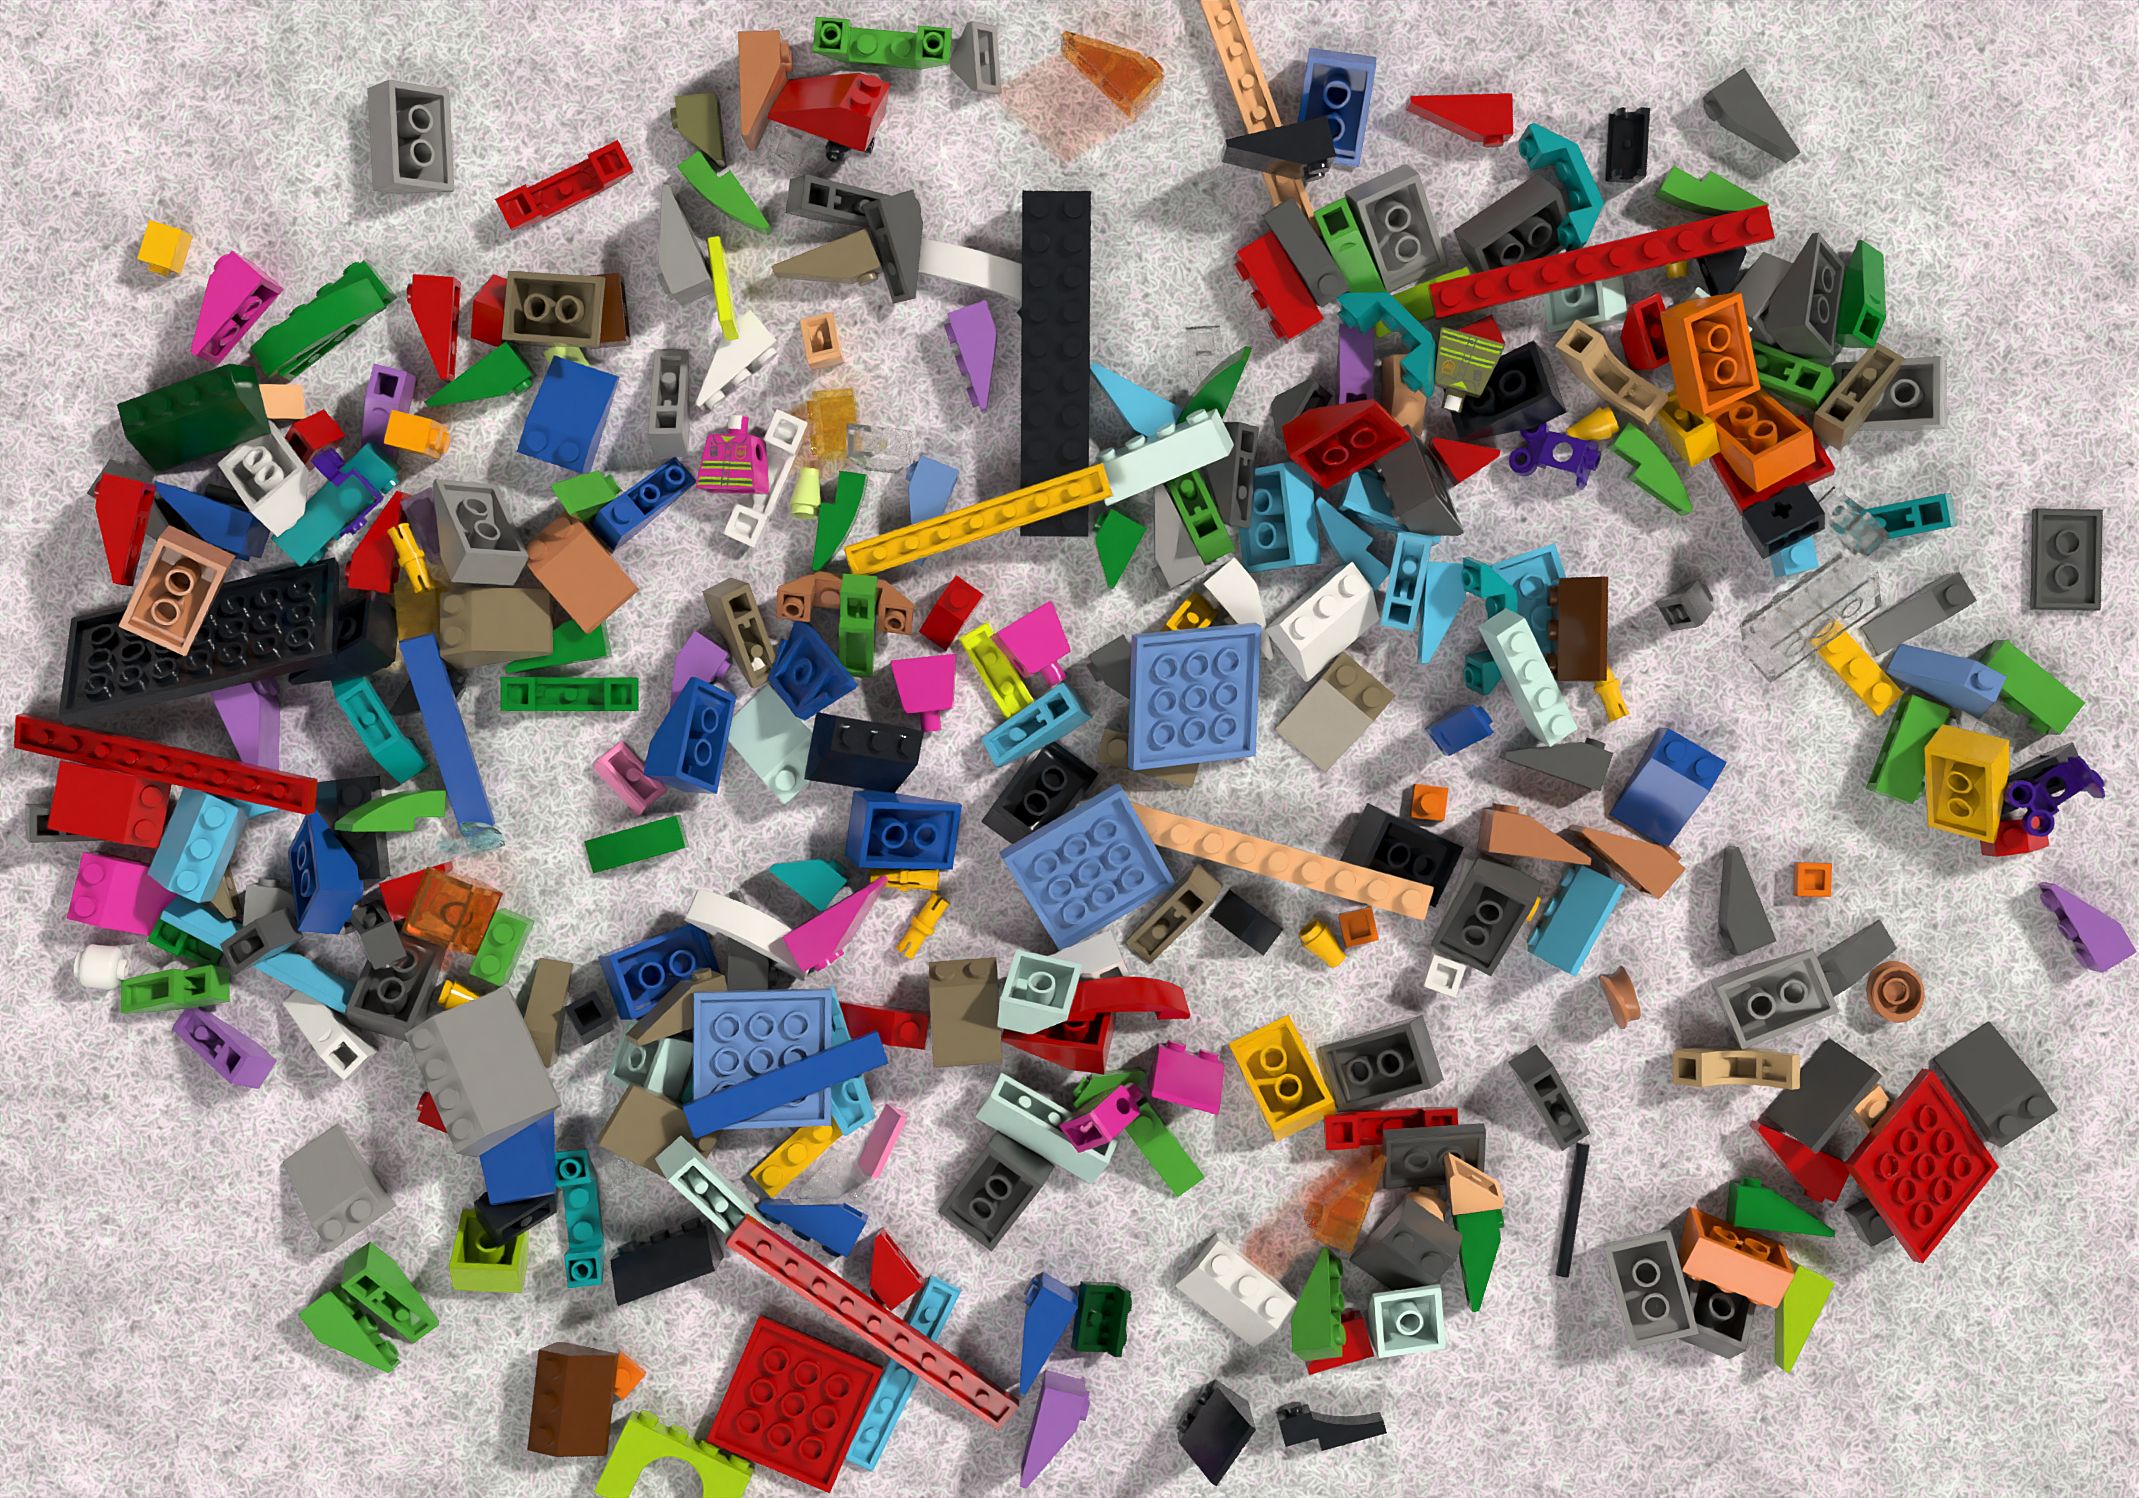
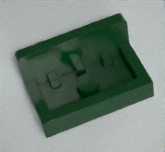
M1080 1281L1078 1309L1075 1315L1071 1348L1076 1352H1107L1113 1357H1122L1123 1347L1127 1341L1126 1325L1128 1313H1130L1132 1308L1131 1291L1113 1282Z

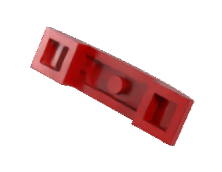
M616 140L587 154L588 159L528 188L525 184L496 198L495 200L511 231L560 214L614 186L632 174L634 170L619 141Z
M1108 977L1078 983L1068 1019L1064 1022L1094 1021L1096 1014L1103 1012L1155 1011L1157 1020L1189 1019L1191 1014L1183 989L1173 983L1147 977Z
M1458 1108L1375 1109L1325 1115V1150L1359 1149L1360 1146L1382 1145L1383 1130L1458 1125Z

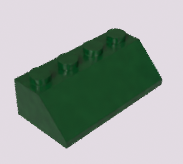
M226 364L117 404L125 438L155 472H162L271 434L255 368L249 366Z

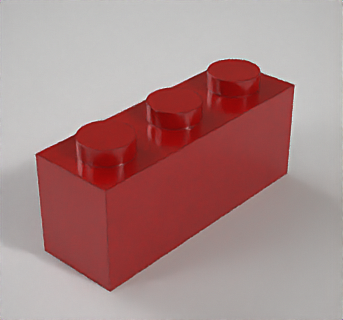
M1272 231L1236 252L1234 258L1237 262L1233 264V267L1242 282L1248 280L1254 289L1251 297L1260 311L1266 309L1272 319L1268 322V325L1277 340L1283 338L1285 343L1288 344L1322 323L1324 320L1323 315Z

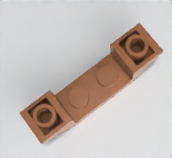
M816 571L778 586L776 618L810 622L814 606L840 610V590L843 574ZM877 579V631L911 635L914 604L887 581Z

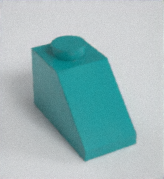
M832 857L829 861L825 858L779 862L773 864L769 869L770 872L821 912L826 909L850 879L845 875L847 868Z

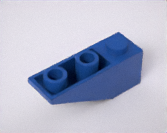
M673 457L600 509L592 527L607 545L615 551L637 535L696 483V479L677 457Z
M1474 704L1456 705L1425 728V731L1444 756H1451L1494 733L1489 726L1493 722L1491 717L1483 707L1479 706L1476 708Z
M764 1198L758 1207L759 1210L764 1212L762 1216L768 1221L777 1225L783 1222L793 1228L792 1232L797 1237L806 1241H810L812 1238L823 1244L821 1248L828 1254L835 1257L843 1255L846 1258L869 1217L841 1200Z

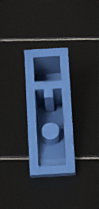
M922 455L918 462H911L905 478L910 481L908 491L911 525L944 514L959 477V470ZM926 557L915 560L914 563L923 567Z
M1900 644L1897 647L1885 671L1976 720H1979L1995 703L2007 676L1976 660Z

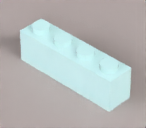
M1217 408L1206 412L1205 409H1200L1186 417L1187 421L1178 425H1175L1174 422L1167 423L1159 427L1155 431L1156 434L1145 438L1144 435H1139L1127 441L1124 448L1115 451L1112 447L1098 453L1092 466L1100 463L1104 464L1113 497L1104 499L1106 505H1111L1229 456L1234 444Z
M1505 608L1479 625L1478 628L1531 736L1551 747L1577 730L1575 721L1526 619Z
M1003 1073L999 1075L987 1092L975 1116L978 1120L1090 1184H1093L1108 1166L1118 1143V1139L1113 1138L1106 1144L1078 1153L1059 1126L1073 1113Z
M682 1136L678 1137L655 1158L666 1179L728 1236L746 1213L773 1231L758 1207Z

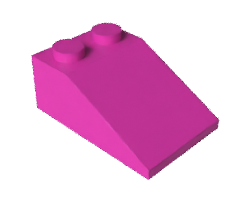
M234 251L220 257L214 265L215 271L209 276L190 350L196 357L217 366L284 290L256 264Z
M101 851L83 852L66 919L97 927L150 936L161 911L178 894L167 890L147 874L151 866L149 863Z
M886 875L802 923L782 937L803 972L812 967L818 972L844 955L842 948L852 941L887 884L888 879Z
M1167 1040L1166 1045L1158 1043L1147 1080L1151 1096L1218 1115L1225 1067L1223 1061L1218 1060L1219 1054L1204 1049H1199L1198 1054L1185 1051V1044L1173 1040Z

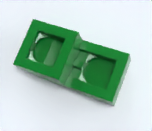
M161 911L147 942L176 956L183 955L201 965L218 966L224 954L223 951L160 919L163 913Z

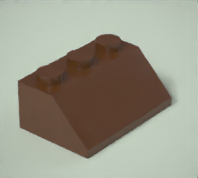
M1608 577L1553 579L1552 586H1548L1546 595L1547 605L1552 606L1551 620H1547L1546 638L1551 640V654L1546 655V663L1554 680L1567 682L1607 681Z
M556 1342L538 1350L528 1451L554 1457L607 1455L619 1354L565 1342Z

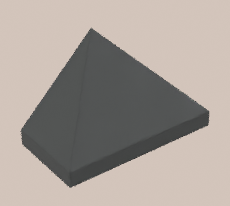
M1308 379L1275 396L1271 403L1276 438L1285 444L1281 426L1309 409L1326 407L1333 395L1315 380Z

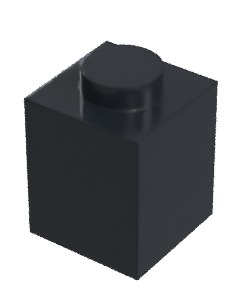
M596 991L564 1007L571 1024L584 1046L614 1030L612 1020Z

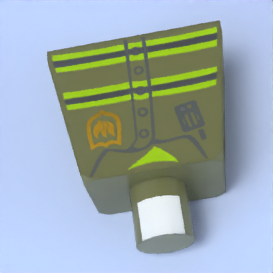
M1441 327L1437 344L1434 386L1446 389L1441 405L1442 409L1461 413L1466 395L1476 398L1481 396L1504 350L1505 344Z

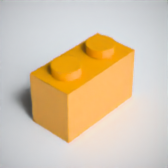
M391 410L384 444L401 451L440 460L441 454H446L449 449L451 436L447 433L448 427L432 419Z

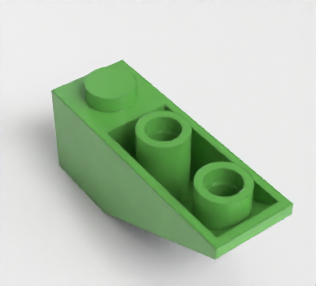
M1345 197L1314 211V216L1333 259L1350 288L1348 292H1386Z
M1328 1247L1322 1248L1291 1317L1292 1352L1303 1361L1342 1357V1345L1346 1343L1345 1329L1341 1324V1311H1344L1345 1302L1344 1296L1340 1291L1339 1281L1343 1277V1265L1341 1259Z
M340 1283L298 1314L317 1340L387 1373H390L401 1363L397 1358L399 1352L395 1345L389 1340L384 1341L377 1332L378 1325L374 1318L367 1313H362L356 1305L358 1300L342 1288Z

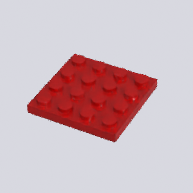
M1923 1068L1844 1163V1166L1912 1261L1922 1264L1999 1168L1933 1070Z
M760 1314L706 1442L830 1493L884 1366Z

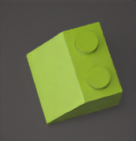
M462 1210L449 1263V1272L454 1290L522 1293L528 1264L529 1230L498 1248L477 1221L475 1211Z

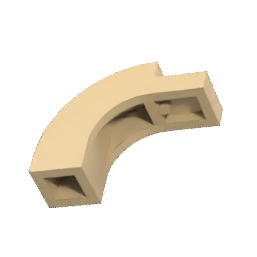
M1579 320L1572 324L1555 345L1560 357L1576 377L1622 414L1627 412L1648 425L1669 400L1666 392L1638 376L1620 362L1608 348L1603 335Z
M1740 1047L1673 1050V1084L1694 1087L1744 1084L1790 1090L1799 1089L1800 1054L1777 1052L1776 1049L1751 1047L1743 1050Z

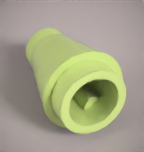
M808 467L799 469V476L788 505L791 508V516L807 520L818 518L821 506L819 470Z

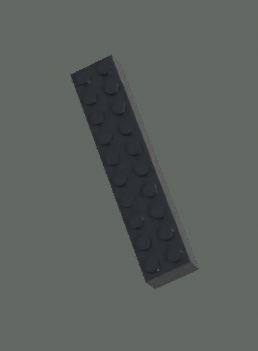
M1022 190L1020 489L1089 467L1091 191ZM1089 505L1021 526L1020 537H1088Z

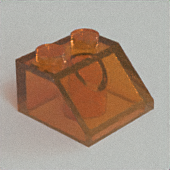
M427 867L402 931L449 950L476 956L503 893L481 880Z

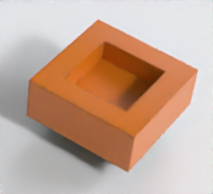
M1414 784L1410 817L1445 821L1449 788Z
M1794 862V896L1831 897L1832 863Z
M1369 906L1337 914L1346 948L1379 940L1372 907Z
M620 1351L618 1356L614 1393L624 1400L647 1372L622 1351Z

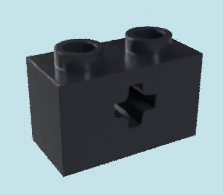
M1802 482L1796 486L1791 485L1783 488L1776 496L1764 502L1757 501L1751 504L1742 512V527L1763 560L1824 530L1825 512L1806 483Z

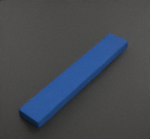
M435 632L401 640L399 646L460 833L464 834L492 827L495 824L494 816L444 660L440 657V648Z
M874 1030L685 1103L682 1107L693 1137L696 1139L876 1069L889 1062L877 1030Z

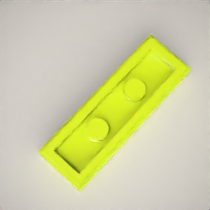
M720 236L710 237L707 241L719 324L727 341L739 339L726 253Z
M985 622L958 639L1005 719L1009 720L1032 704L1034 700L1014 666L990 638L994 632L988 622Z

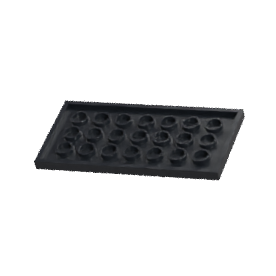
M333 557L317 561L315 564L311 562L304 564L302 567L298 565L223 583L187 656H183L119 627L128 605L71 618L58 717L64 725H69L337 663L340 568L336 558Z

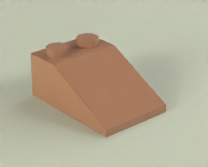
M780 30L738 31L741 136L749 151L757 150L770 122V119H767L768 112L788 82L787 72H793V53L789 49V42L783 41Z
M566 510L525 545L529 555L526 565L588 635L640 590L587 523L570 516Z
M169 525L157 540L119 627L183 656H187L227 576L235 555Z
M1492 803V810L1482 809L1478 849L1495 853L1591 865L1590 857L1530 816L1519 814V807Z
M1573 824L1568 829L1645 896L1659 900L1686 870L1679 863L1682 857L1668 845L1663 847L1659 843L1654 845Z

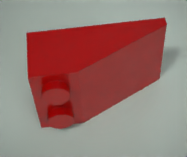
M862 73L789 79L768 112L767 119L865 152L884 118L891 84L880 80L874 75H864Z
M1375 399L1309 409L1281 426L1288 456L1325 490L1411 440L1410 434Z
M59 761L47 829L123 844L158 848L161 842L172 784L95 766Z
M1116 1012L1097 1013L1094 1021L1061 1022L1033 1034L1004 1028L1001 1039L1006 1044L1069 1070L1104 1075L1116 1023Z

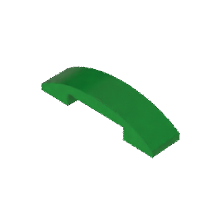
M365 278L341 288L295 313L266 333L250 349L267 377L271 378L298 362V356L350 325H360L387 309L371 280Z
M500 677V711H639V678Z

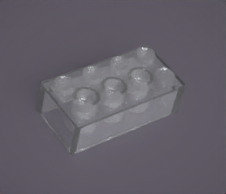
M1852 545L1842 552L1834 553L1821 567L1815 571L1805 573L1798 583L1786 591L1778 592L1768 604L1759 610L1751 611L1744 617L1739 626L1745 656L1772 683L1881 607L1878 570Z

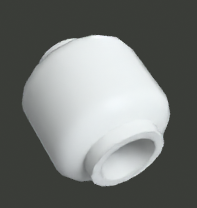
M91 944L83 952L79 951L77 953L74 963V977L79 978L83 987L113 990L118 986L121 979H127L130 963L129 960L124 959L123 952L119 947Z

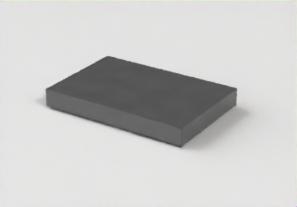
M2032 509L2030 610H2101L2103 509Z
M1829 1038L1800 1072V1088L1786 1089L1765 1116L1817 1154L1882 1075L1869 1064Z
M1484 1123L1383 1130V1189L1446 1185L1444 1156L1448 1152L1484 1173L1486 1128Z

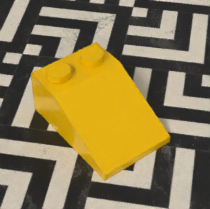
M1942 724L1924 747L1928 827L1994 843L1997 838L2004 800L2003 794L2010 768L2009 740Z
M1289 1014L1228 1043L1275 1142L1323 1120L1325 1115L1336 1113L1334 1100Z

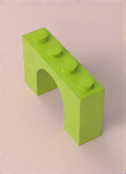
M634 1410L594 1490V1493L605 1498H629L642 1470L649 1463L663 1457H676L690 1463L699 1473L703 1483V1498H741L755 1468L749 1465L750 1461L747 1458L735 1453L729 1456L719 1451L720 1447L706 1442V1439H702L700 1442L689 1437V1432L681 1426L672 1424L668 1427L658 1422L659 1418L652 1412L641 1410L639 1413Z

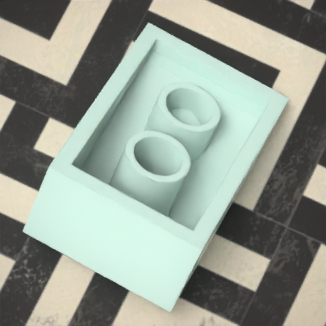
M767 684L732 717L728 741L784 804L790 803L812 782L805 780L804 776L813 730L802 719L795 717L781 696Z

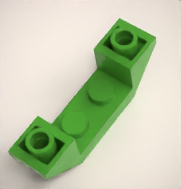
M815 17L813 53L847 64L923 70L949 65L952 28L918 25L917 33L856 28L851 26L850 19Z

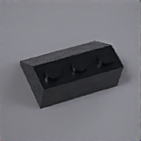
M818 712L815 716L804 779L895 793L918 765L924 731Z
M380 776L317 782L315 809L357 865L359 880L391 876L386 831L351 832L335 830V822L369 801L382 797Z
M700 1217L682 1223V1229L669 1233L668 1229H663L649 1236L650 1241L638 1245L637 1241L633 1240L617 1247L618 1253H615L610 1259L617 1305H623L716 1271L724 1255L711 1220L701 1222Z

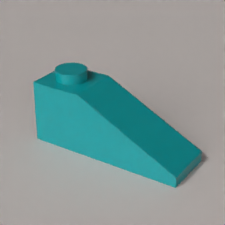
M1951 493L1841 514L1847 547L1957 526Z

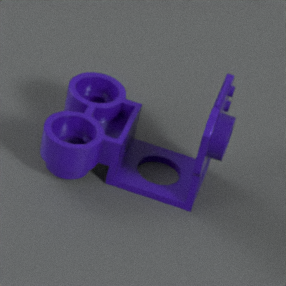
M1544 423L1539 425L1535 433H1528V429L1520 430L1521 436L1528 442L1527 447L1515 449L1509 457L1510 468L1519 476H1529L1536 471L1537 467L1546 469V466L1574 473L1577 477L1576 486L1583 490L1587 485L1591 470L1596 471L1598 468L1601 451H1598V445L1593 440L1589 443L1586 440L1549 431L1548 424ZM1560 443H1568L1573 449L1571 458L1564 462H1559L1553 457V450ZM1521 455H1526L1527 462L1523 465H1517V458Z
M330 446L327 450L321 449L312 458L311 462L336 487H339L354 474L376 497L368 507L352 519L339 533L341 537L348 533L354 535L368 522L364 517L384 497L355 467H352L346 473L342 469L345 463L344 459Z
M2069 756L2068 761H2062L2031 782L2024 780L2009 782L2005 787L2003 796L2008 805L2028 810L2022 819L2024 831L2031 836L2044 837L2049 835L2054 829L2055 820L2053 815L2060 811L2057 807L2058 805L2080 791L2088 792L2093 798L2103 799L2105 797L2103 789L2105 784L2101 776L2095 770L2090 769L2084 759L2080 756ZM2054 776L2062 778L2065 783L2064 792L2056 797L2050 795L2046 789L2048 780ZM2015 788H2019L2021 791V796L2018 800H2015L2012 796ZM2037 816L2039 818L2040 823L2039 826L2034 829L2031 826V820L2033 817Z

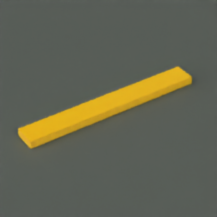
M1100 463L845 546L843 549L851 574L872 575L1113 497L1104 464Z

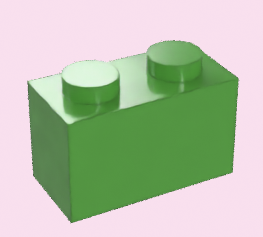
M506 908L496 910L469 973L500 987L509 983L535 921Z

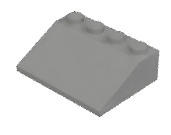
M508 987L501 988L434 1015L405 1033L456 1154L478 1157L562 1106Z

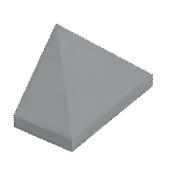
M974 21L967 23L950 58V68L972 91L994 95L1002 94L997 26Z

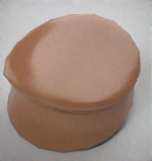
M1898 961L1882 963L1872 970L1868 978L1866 988L1867 1001L1871 1009L1878 1015L1883 1016L1888 1021L1901 1023L1908 1022L1919 1014L1925 998L1924 986L1921 978L1907 964Z
M1619 966L1608 977L1600 975V983L1617 1026L1620 1029H1625L1628 1022L1639 1020L1641 1012L1638 999L1625 968Z

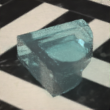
M481 822L461 823V833L472 854L505 846L503 834L495 827Z

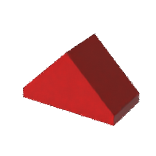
M493 274L473 300L471 338L497 348L506 342V340L502 339L507 287L506 278Z
M1437 437L1430 439L1428 448L1454 486L1497 459L1501 451Z

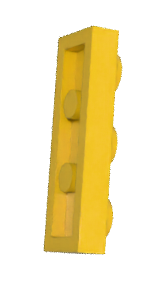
M1836 620L1828 623L1808 642L1875 716H1880L1904 694Z
M832 1115L831 1126L800 1127L762 1161L750 1175L773 1199L840 1138L843 1133Z

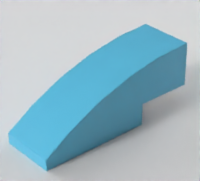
M1319 497L1314 503L1315 512L1329 546L1342 565L1353 562L1371 585L1373 592H1375L1390 574L1391 570L1365 550L1373 538Z

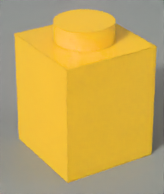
M149 220L137 259L148 264L147 270L165 277H168L170 271L181 275L193 236L181 229Z

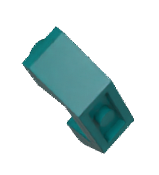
M1536 123L1529 124L1518 141L1520 155L1526 160L1530 171L1555 165L1556 176L1563 183L1569 196V205L1573 212L1566 215L1557 228L1558 240L1566 252L1581 249L1590 237L1604 201L1578 144Z
M1388 292L1344 293L1337 297L1336 301L1341 310L1337 314L1349 329L1355 326L1364 335L1381 320L1391 332L1397 330L1402 335L1403 343L1411 351L1400 361L1405 374L1402 376V380L1412 392L1415 393L1419 390L1427 399L1431 397L1434 389L1437 348L1432 334Z
M1469 556L1463 557L1461 581L1464 591L1480 598L1487 597L1485 607L1488 613V620L1505 608L1517 614V591L1486 563ZM1489 648L1487 651L1465 655V668L1463 670L1466 687L1483 696L1489 695L1502 678Z
M373 674L331 680L336 700L372 757L394 779L403 784L430 767L414 739L403 736L371 684L376 681Z
M588 1148L555 1152L556 1187L562 1186L569 1242V1250L564 1254L567 1287L602 1285L605 1242L597 1172Z

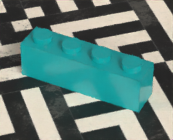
M372 439L342 467L346 473L352 467H355L378 491L385 495L400 481L395 475L402 469ZM354 474L339 487L328 481L305 503L304 515L297 520L296 524L292 528L285 530L280 536L277 537L274 534L270 539L300 567L308 560L315 564L328 551L324 544L332 537L337 541L342 538L339 536L340 531L355 514H359L373 502L372 498L374 495Z

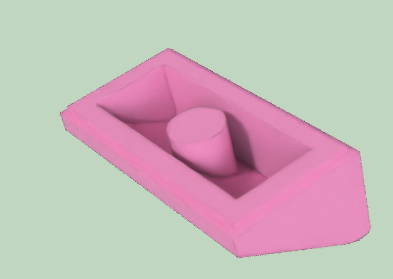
M620 741L598 759L593 766V769L638 817L668 790L661 782L643 775L645 765L623 741Z
M885 1104L858 1161L859 1166L874 1179L879 1178L908 1117L906 1112L889 1104Z

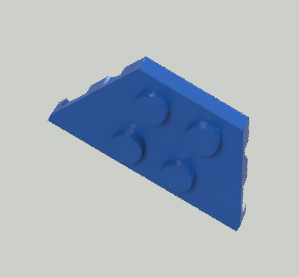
M791 620L794 624L789 639H781L777 650V658L772 665L768 680L795 717L806 721L856 689L858 683L810 622Z

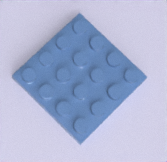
M1245 623L1132 634L1128 767L1134 771L1256 756L1261 625Z
M1119 783L999 852L1059 951L1073 946L1177 885Z
M830 988L693 991V1100L830 1048L832 1045V990ZM831 1086L722 1129L831 1126Z

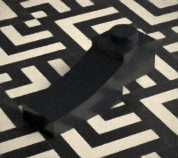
M1301 1402L1285 1404L1282 1406V1411L1276 1412L1285 1447L1318 1439L1320 1448L1324 1451L1387 1433L1380 1412L1358 1416H1333L1311 1411L1308 1404L1302 1405Z

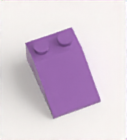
M274 677L211 691L210 694L242 762L279 770L280 700L277 694L280 693V687Z
M1045 1370L1021 1464L1020 1487L1027 1488L1077 1431L1079 1420L1086 1421L1090 1406V1400H1088L1090 1391L1085 1390V1380Z

